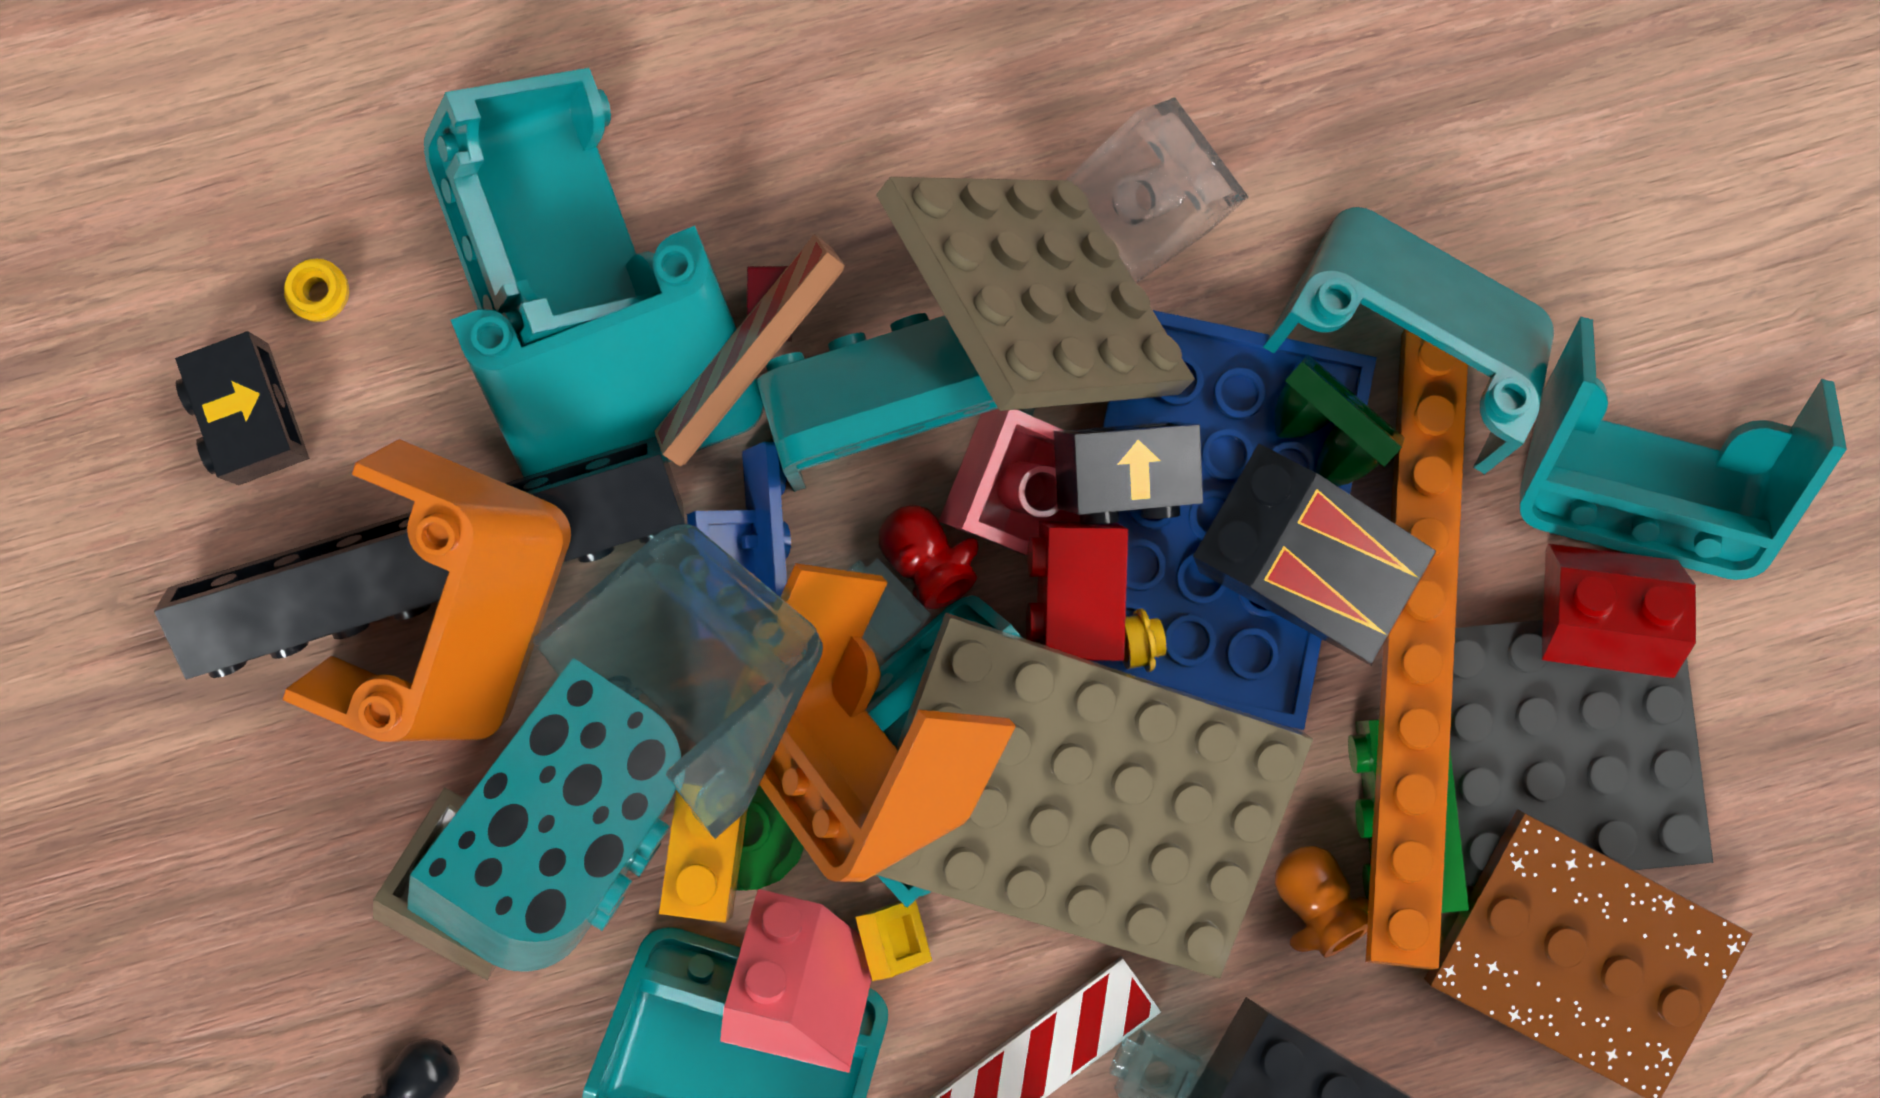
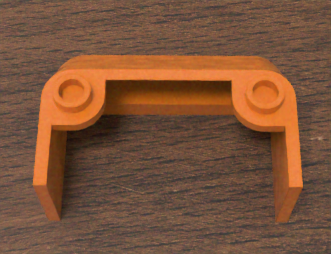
M398 439L355 462L352 475L415 501L407 526L410 544L422 559L449 571L413 682L409 683L392 675H376L334 656H330L287 687L283 701L382 742L484 739L493 735L508 720L570 544V524L565 514L550 502Z
M795 563L732 704L728 720L729 738L734 750L823 875L835 882H862L962 826L970 818L1016 726L1009 718L918 710L898 751L866 711L873 694L879 686L881 672L873 650L862 637L888 582L882 575Z

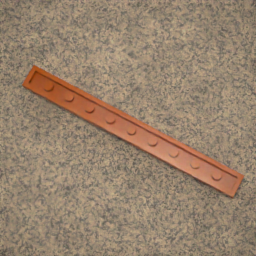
M1406 329L1401 334L1396 430L1405 438L1402 448L1394 456L1391 522L1436 550V554L1383 645L1365 962L1434 970L1439 968L1468 364Z

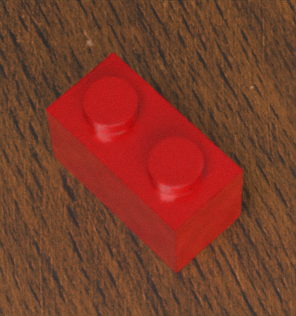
M1039 521V537L1029 538L1027 551L1029 577H1038L1037 603H1028L1026 608L1027 640L1086 660L1124 661L1128 528L1117 522L1081 524L1080 522Z

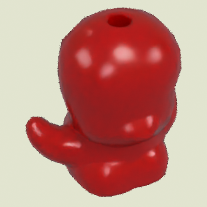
M918 505L900 507L890 513L884 520L879 530V548L883 556L895 567L898 573L904 578L915 582L912 590V600L917 606L928 609L943 608L961 598L974 585L977 575L970 563L978 552L979 544L976 539L967 538L952 548L937 517L928 508Z

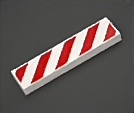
M1120 957L929 1098H1046L1160 1014L1161 1011L1124 959Z

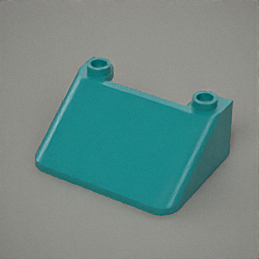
M1352 207L1340 212L1328 227L1263 348L1274 354L1298 323L1317 332L1336 331L1350 320L1361 303L1490 377L1480 399V414L1484 424L1491 432L1473 466L1474 469L1486 474L1524 444L1538 416L1554 338V327L1549 315L1534 302L1372 210Z
M695 226L666 237L657 247L653 257V271L662 292L661 294L522 347L512 323L505 316L493 310H475L451 320L462 351L523 477L655 437L654 431L737 330L706 249ZM757 378L754 379L696 452L743 434L756 426L764 411Z
M661 928L648 934L638 948L585 1084L582 1098H866L888 1023V1008L884 999L875 990L870 988L849 1073L721 1042L724 1005L741 947L678 928Z

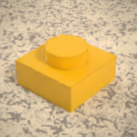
M916 900L908 907L899 901L855 917L872 981L892 978L933 961Z

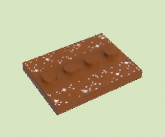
M1517 809L1468 897L1469 910L1460 912L1440 948L1439 968L1429 969L1424 979L1435 989L1644 1098H1662L1753 934Z

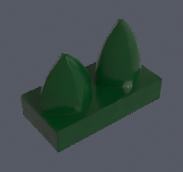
M1307 354L1285 380L1287 383L1279 395L1275 408L1274 422L1276 435L1279 438L1301 437L1320 430L1332 421L1335 426L1324 441L1318 457L1316 473L1337 487L1349 484L1365 476L1379 464L1385 467L1402 448L1405 437L1310 355Z

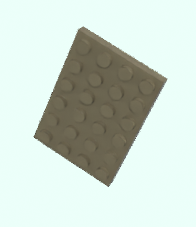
M945 613L898 740L897 750L899 751L918 710L1009 718L1016 727L970 818L962 826L876 875L1220 979L1313 738L1299 730Z

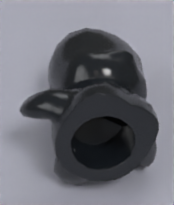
M423 1038L409 1042L382 1072V1087L374 1094H366L361 1098H445L459 1080L460 1067L458 1060L452 1050L441 1041Z

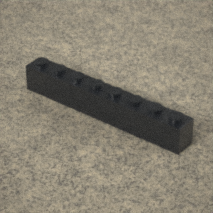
M656 436L505 483L554 504L565 514L571 528V540L563 562L578 558L579 562L583 563L596 561L611 554L615 549L614 546L639 539L640 543L657 542L672 535L676 530L675 527L685 525L683 502L668 459L662 455ZM410 512L168 587L154 612L185 679L207 673L211 678H220L238 671L251 659L268 654L274 659L291 656L303 650L309 641L329 635H332L334 639L352 637L367 629L370 622L390 616H394L396 620L416 617L427 611L431 607V603L440 600L449 571L425 561L412 548L407 533Z

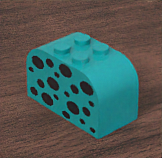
M573 658L410 874L407 909L487 962L503 969L519 972L535 971L547 968L564 959L577 947L591 925L600 931L604 930L623 902L624 894L632 883V880L626 877L627 873L631 871L638 877L642 875L660 848V842L670 828V825L663 822L662 818L678 786L682 768L679 744L670 726L651 708Z

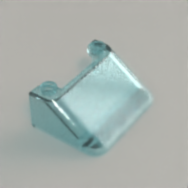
M687 524L671 526L658 533L533 639L534 645L558 676L561 675L570 661L575 658L635 699L639 700V696L643 693L696 744L668 769L666 776L690 807L700 825L714 839L734 823L749 807L823 652L822 639L816 628L701 530Z

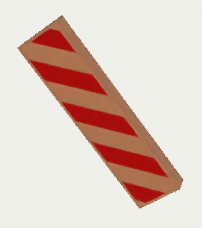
M816 234L810 238L654 431L662 455L681 467L682 464L685 465L843 272L845 265L833 248Z

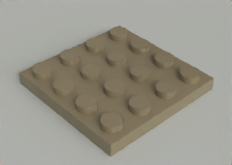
M889 177L876 194L999 411L1180 395L1195 380L1182 359L1180 347L1167 335L1150 307L1148 295L1135 283L1119 257L1117 245L1105 234L1089 208L1088 198L1073 181Z

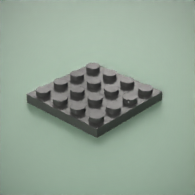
M1543 620L1455 628L1450 750L1466 886L1476 885L1517 809L1632 870L1713 863L1687 658L1675 678L1543 661Z

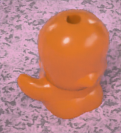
M1317 846L1300 847L1281 860L1275 872V887L1279 896L1288 907L1306 924V928L1290 938V946L1294 950L1299 952L1317 950L1324 958H1328L1349 947L1367 933L1369 901L1364 897L1351 899V888L1348 881L1343 875L1337 860L1328 850Z

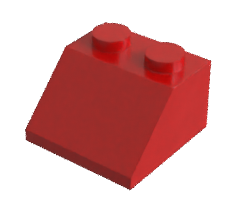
M1548 543L1545 553L1542 660L1675 678L1696 644V584L1680 562L1672 559Z

